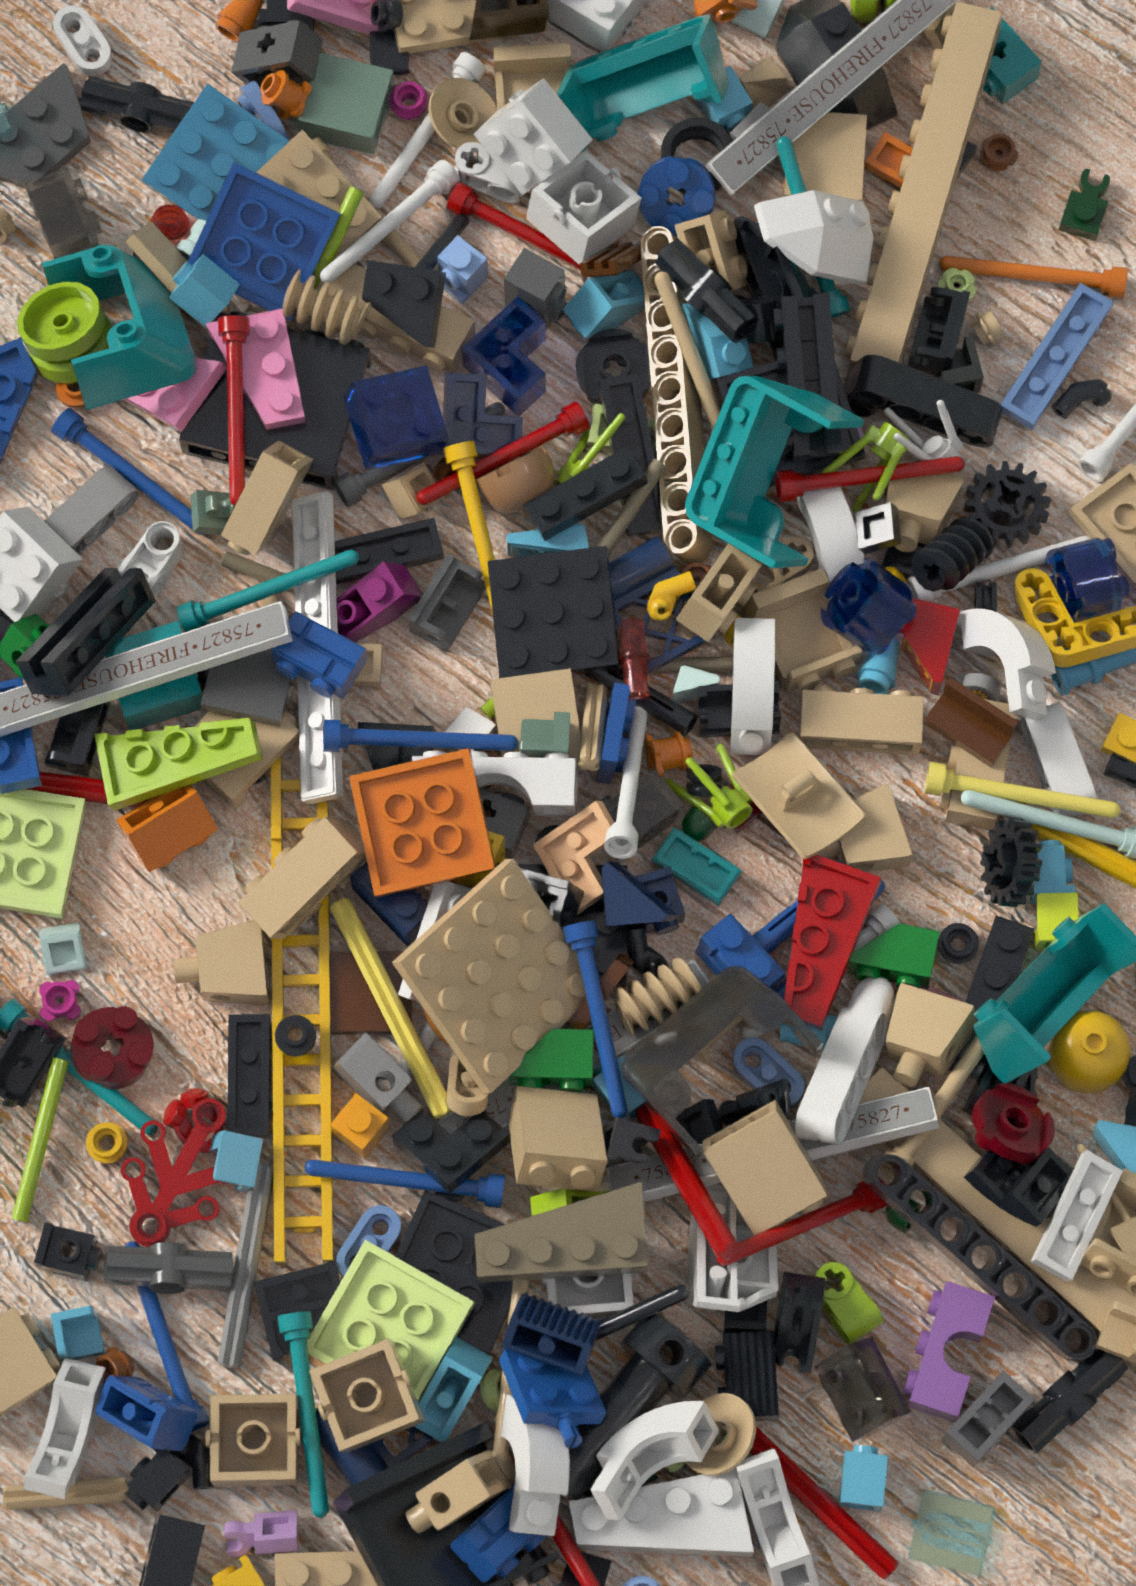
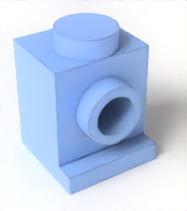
M459 235L437 256L438 271L446 272L444 290L462 304L488 278L487 258Z

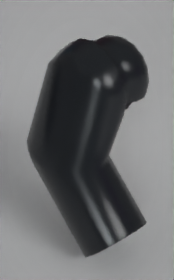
M1100 379L1075 382L1052 405V409L1059 417L1067 419L1081 402L1092 400L1095 406H1104L1111 400L1112 393L1107 388V383Z
M644 925L626 927L629 958L634 961L631 966L641 974L650 972L658 979L657 968L663 964L669 968L667 960L648 946Z
M190 1434L186 1447L182 1451L169 1450V1452L192 1467L194 1490L212 1489L214 1486L210 1481V1448H207L205 1443L193 1434Z

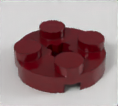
M121 1006L119 1008L104 1007L96 1009L84 1016L75 1025L70 1047L71 1060L79 1075L87 1081L91 1079L95 1083L102 1084L101 1087L107 1089L125 1088L140 1080L146 1068L150 1065L154 1049L153 1036L147 1024L130 1007ZM106 1040H114L122 1045L119 1048V1055L113 1056L110 1051H102L101 1047L105 1046Z
M1008 1083L998 1084L995 1089L986 1090L975 1103L972 1113L974 1127L977 1130L975 1135L977 1144L985 1151H993L1003 1158L1019 1162L1023 1165L1032 1164L1052 1143L1055 1134L1053 1118L1049 1111L1045 1115L1043 1114L1042 1110L1037 1106L1040 1100L1033 1093L1023 1087ZM1009 1117L1012 1118V1119H1014V1124H1015L1017 1127L1013 1126V1125L1008 1121V1118H1009Z

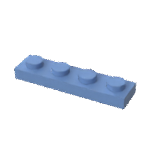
M1082 283L1078 285L1002 401L1003 414L1030 430L1034 429L1111 311L1114 304L1112 300Z

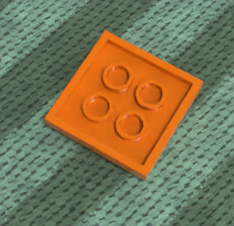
M469 748L349 776L375 897L482 874L496 868L472 753Z

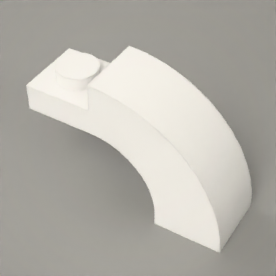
M841 487L806 491L804 496L797 497L796 502L805 518L812 537L819 569L823 568L829 580L827 588L831 596L869 586L863 552L858 549L857 530Z
M969 609L961 611L960 621L963 650L986 657L998 655L1003 663L1009 713L1033 720L1047 716V693L1043 677L1052 675L1056 671L1052 654L1043 637L1026 622L992 610Z
M735 618L730 754L763 755L771 749L774 703L775 619Z
M68 1358L64 1359L53 1384L49 1413L39 1446L25 1475L24 1490L65 1499L71 1484L75 1485L92 1436L97 1416L95 1408L102 1392L106 1367Z
M506 1394L501 1437L507 1439L513 1449L516 1469L509 1530L517 1533L555 1536L560 1495L568 1494L569 1449L565 1447L560 1430L556 1427L545 1424H523L513 1395Z
M684 1401L651 1410L626 1424L605 1443L596 1455L603 1470L595 1480L591 1492L606 1519L621 1521L641 1486L660 1469L678 1462H702L719 1433V1429L705 1401Z
M775 1449L744 1459L736 1466L743 1502L773 1586H820L811 1553L793 1510L780 1460Z

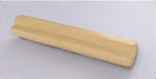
M594 682L587 685L578 760L580 769L583 771L589 769L592 772L600 768L608 688L604 684L597 685Z
M124 1477L76 1481L75 1485L71 1484L65 1499L24 1490V1485L6 1486L3 1490V1504L7 1510L121 1502L128 1500L124 1493L129 1489V1483Z

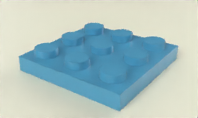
M207 83L141 181L197 220L202 219L206 221L233 162L257 172L289 140Z

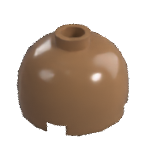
M543 445L476 479V484L482 497L494 510L504 514L520 511L523 518L528 515L523 505L554 487L555 470L552 460Z

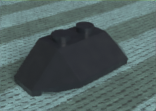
M801 0L789 6L775 50L798 86L860 33L861 30L844 2L840 0ZM881 66L832 108L829 113L867 115L866 131L897 116L898 112L883 67Z
M744 216L735 218L733 221L737 231L735 242L739 255L744 258L747 265L748 275L746 281L752 297L776 298V308H780L781 297L797 296V298L813 297V294H817L814 288L809 287L805 270L789 260L777 246L773 248L764 242L758 223ZM778 332L779 338L777 340L769 342L776 361L777 348L784 347L783 332Z

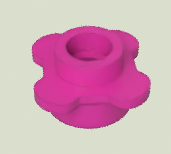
M67 980L65 983L45 982L40 986L39 994L42 996L43 1003L40 1015L45 1021L52 1022L55 1018L61 1017L74 1020L79 1017L81 1008L77 1005V994L80 991L78 983L74 980ZM57 998H63L64 1002L62 1004H57Z

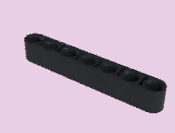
M884 1154L873 1156L866 1162L863 1169V1177L867 1186L989 1295L995 1296L994 1299L1055 1354L1062 1358L1083 1360L1094 1353L1097 1336L1093 1328L905 1160L897 1155ZM883 1162H888L894 1169V1178L888 1185L882 1184L877 1175L878 1168ZM917 1189L923 1193L926 1200L923 1210L919 1213L914 1212L909 1205V1197ZM948 1217L953 1219L957 1227L956 1234L950 1241L945 1240L940 1231L942 1222ZM979 1245L983 1246L988 1254L986 1264L980 1269L972 1261V1253ZM1010 1273L1014 1274L1019 1282L1018 1290L1013 1296H1008L1003 1288V1281ZM1041 1301L1046 1302L1050 1309L1049 1318L1043 1324L1038 1323L1034 1315L1035 1308ZM1072 1329H1076L1080 1334L1081 1343L1072 1352L1066 1345V1336Z

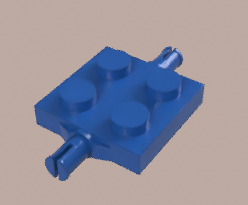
M507 1349L503 1350L499 1362L523 1424H545L556 1427L560 1430L564 1445L567 1448H570V1446L575 1448L582 1443V1438L576 1426L580 1424H601L606 1410L587 1365L583 1375L579 1376Z

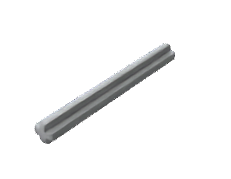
M258 1164L255 1186L247 1191L218 1356L219 1365L231 1369L239 1368L242 1362L255 1287L254 1282L256 1281L273 1183V1166L268 1164Z

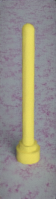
M930 761L927 771L925 794L941 796L942 792L950 794L951 790L961 792L972 790L1002 799L1109 818L1117 817L1121 811L1119 804L1112 801L954 774L953 769L946 768L947 764Z

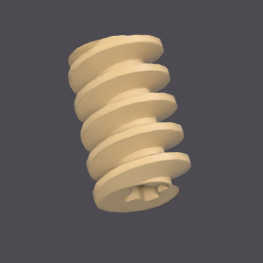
M299 269L292 278L285 294L283 316L290 318L297 311V323L301 325L305 324L312 317L311 330L317 332L326 324V337L333 338L340 331V344H348L361 330L371 308V303L368 302L361 310L357 309L358 296L356 295L347 303H344L343 289L340 288L333 296H330V283L325 282L317 290L314 288L316 276L311 275L304 283L300 282L301 269Z
M677 957L672 960L673 972L664 964L657 968L658 979L650 972L643 974V986L635 979L628 982L629 994L620 986L614 989L617 1013L626 1031L632 1038L634 1037L633 1024L637 1023L644 1031L649 1030V1016H652L661 1024L664 1022L663 1009L666 1008L675 1017L678 1015L677 1002L681 1001L688 1009L693 1008L691 995L696 994L703 1002L706 1001V995L698 977L692 968L681 958Z

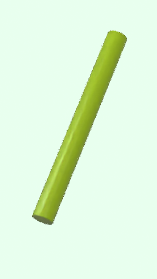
M52 1058L12 1219L28 1223L69 1062L67 1060Z

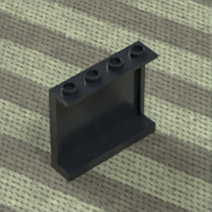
M232 311L230 314L220 312L217 315L216 321L223 316H247V314ZM286 325L306 423L266 430L243 391L245 469L253 471L262 452L277 441H281L314 459L302 483L334 491V479L338 477V461L366 368L370 369L372 364L370 348H366L364 344L353 339L348 344L343 345L338 340L327 338L325 334L319 331L306 330L301 332L290 329ZM210 337L204 359L220 361L227 368L222 352L216 342ZM226 369L181 432L179 442L183 454L229 465Z
M487 1421L346 1488L333 1501L377 1586H514L523 1580H526L530 1586L551 1574L548 1567L560 1555L556 1551L546 1556L540 1544L530 1553L523 1547L515 1555L520 1563L502 1579L495 1574L487 1582H481L468 1568V1564L464 1563L451 1549L450 1544L507 1490L462 1519L439 1531L432 1525L422 1533H417L407 1520L406 1511L420 1503L416 1497L418 1491L466 1459L488 1450L486 1444L495 1436Z

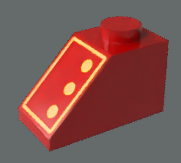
M913 598L910 611H901L896 633L904 634L901 649L929 692L939 696L960 609Z

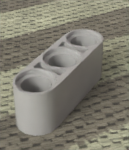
M106 465L86 481L44 522L77 554L81 555L134 505L139 497V491L111 465Z

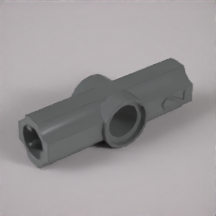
M174 1242L156 1243L150 1248L106 1246L104 1284L149 1286L151 1291L160 1294H177L184 1292L187 1288L227 1291L231 1289L233 1275L232 1252L188 1250L187 1246Z

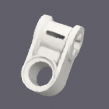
M468 142L458 148L455 154V169L460 177V182L473 188L476 192L489 195L502 202L516 203L519 201L520 191L481 144ZM471 163H472V164H475V165L473 166V169H472V168H469V166H470Z
M158 521L151 524L133 551L121 563L118 569L120 575L122 576L129 568H142L151 591L156 598L184 554V545L177 528L172 523L166 521ZM162 538L174 540L172 546L166 550H157L155 545Z

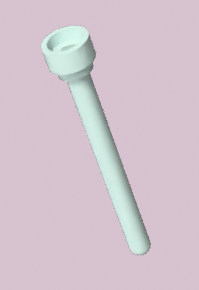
M966 790L961 795V801L966 806L1010 818L1024 819V821L1031 822L1032 824L1117 846L1118 851L1124 852V856L1136 860V826H1132L1130 829L1123 828L1121 831L972 790Z

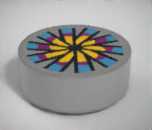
M969 673L963 676L961 681L963 686L983 699L998 702L1001 685L995 678L982 673Z

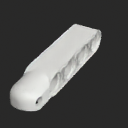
M867 977L861 980L855 987L848 1006L841 1009L798 1109L795 1122L798 1138L811 1141L821 1140L824 1143L837 1145L843 1143L887 1036L896 1000L893 986L887 979L883 977L878 979Z

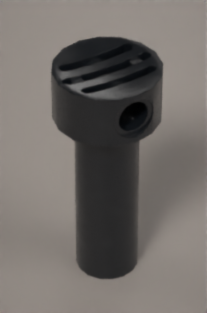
M657 1314L639 1321L621 1342L622 1348L630 1356V1359L599 1394L606 1410L601 1424H580L576 1426L582 1438V1443L575 1448H571V1446L568 1448L569 1485L567 1496L572 1500H578L602 1472L603 1468L596 1455L615 1433L632 1420L653 1410L669 1390L685 1399L712 1366L707 1356L690 1339ZM662 1344L669 1346L672 1350L673 1359L670 1365L665 1364L660 1358L659 1351Z

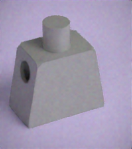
M366 1032L337 1061L332 1069L355 1093L381 1112L389 1107L405 1124L423 1106L405 1089L412 1081V1078ZM385 1078L388 1080L391 1086L390 1090L386 1092L379 1090L375 1079Z

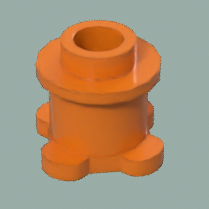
M279 70L269 74L263 80L260 88L262 102L266 106L274 105L280 109L279 117L287 120L290 116L298 118L305 109V102L311 93L312 85L307 81L299 85L289 79L287 72Z
M679 731L673 732L671 737L653 740L651 734L644 737L647 767L650 774H655L656 779L663 778L664 771L675 768H679L680 771L687 770L686 759L689 757L693 758L692 746L687 737L683 738Z

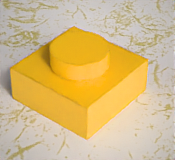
M1119 712L1100 751L1110 756L1114 751L1136 762V720Z

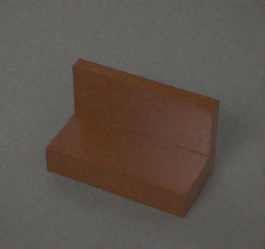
M950 677L945 684L943 694L926 716L924 724L992 768L1013 738L1018 721Z

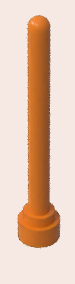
M943 256L939 262L940 268L944 271L950 268H958L959 271L968 270L971 274L1075 286L1082 283L1087 287L1101 288V292L1108 293V297L1124 299L1128 271L1126 267L1112 266L1111 270L1104 269L1103 273L957 256Z

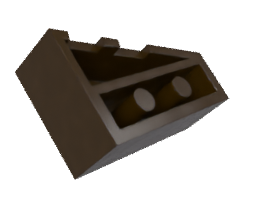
M476 0L469 41L545 32L549 13L548 1Z

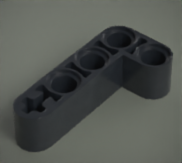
M866 355L849 367L844 382V390L851 411L858 417H869L876 411H884L888 407L902 419L947 436L936 404L938 400H943L955 432L962 442L982 448L991 447L994 444L1003 408L1000 403L993 399L879 355Z

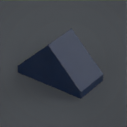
M606 862L602 867L606 926L674 921L678 916L675 911L619 862Z

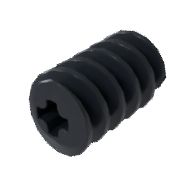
M960 517L955 519L913 557L911 566L915 579L925 590L929 591L955 588L960 581L993 552V537L981 522L973 518Z

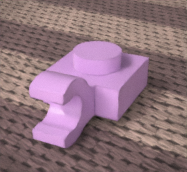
M297 1510L256 1513L254 1522L230 1521L225 1523V1539L238 1538V1540L227 1541V1556H243L252 1547H255V1554H278L298 1551L299 1523Z

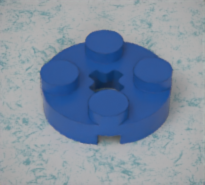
M674 156L661 158L646 170L641 179L637 192L641 197L639 209L645 220L652 227H665L677 237L674 225L711 214L715 202L714 180L709 171L694 159L688 157L686 159L674 158ZM673 187L676 191L683 188L686 191L683 196L685 203H671L668 200L670 196L668 188Z

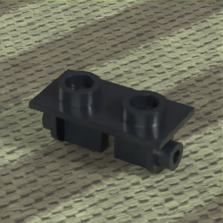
M784 1078L736 1096V1101L727 1100L722 1102L718 1109L722 1123L731 1125L774 1100L777 1101L787 1120H790L791 1099L788 1093V1079Z

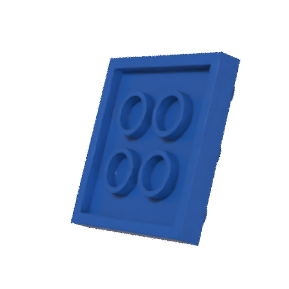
M233 162L189 257L188 263L193 265L204 254L240 284L234 294L269 311L283 309L285 294L296 272L301 269L300 282L303 283L314 274L341 213L245 166ZM294 314L290 318L286 319L291 321L294 317Z

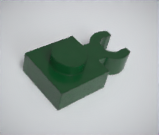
M1085 169L1079 181L1080 192L1073 190L1070 192L1059 230L1096 241L1108 201L1100 198L1108 190L1110 176L1105 174L1102 183L1094 186L1088 182L1090 170Z

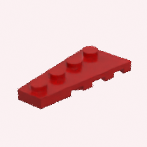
M815 855L811 858L803 859L802 862L803 869L799 885L798 906L793 929V943L782 1014L783 1017L822 1031L880 887L881 877L826 857Z

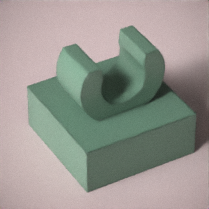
M195 490L190 495L193 532L221 535L235 507L230 502L229 493Z

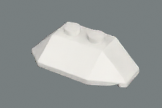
M811 190L759 202L754 205L764 242L773 248L777 246L789 260L810 275L856 285H862L867 282L874 236L869 223L870 215L863 201Z
M718 1183L707 1186V1191L737 1243L754 1236L723 1184ZM691 1214L688 1240L689 1304L698 1308L740 1312L777 1296V1245L730 1265L722 1266L717 1262L715 1253Z

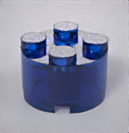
M1110 538L1084 540L1051 549L1046 555L1045 566L1052 564L1053 576H1050V579L1074 623L1121 610L1122 599H1126L1130 595L1126 577L1119 575L1115 562L1117 556L1116 548Z
M865 558L863 559L865 563L859 565L854 562L849 563L832 579L824 597L829 599L827 609L821 608L820 615L826 627L854 646L857 645L863 651H872L876 655H880L888 649L891 640L899 633L903 625L913 620L917 612V606L912 602L911 589L905 582L873 560Z

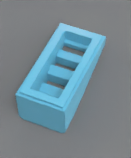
M583 524L573 525L546 541L543 540L537 530L506 535L508 556L522 557L589 548L586 527Z

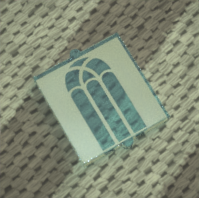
M923 1489L917 1519L911 1522L914 1532L908 1559L980 1577L987 1547L993 1543L992 1538H990V1532L996 1507Z

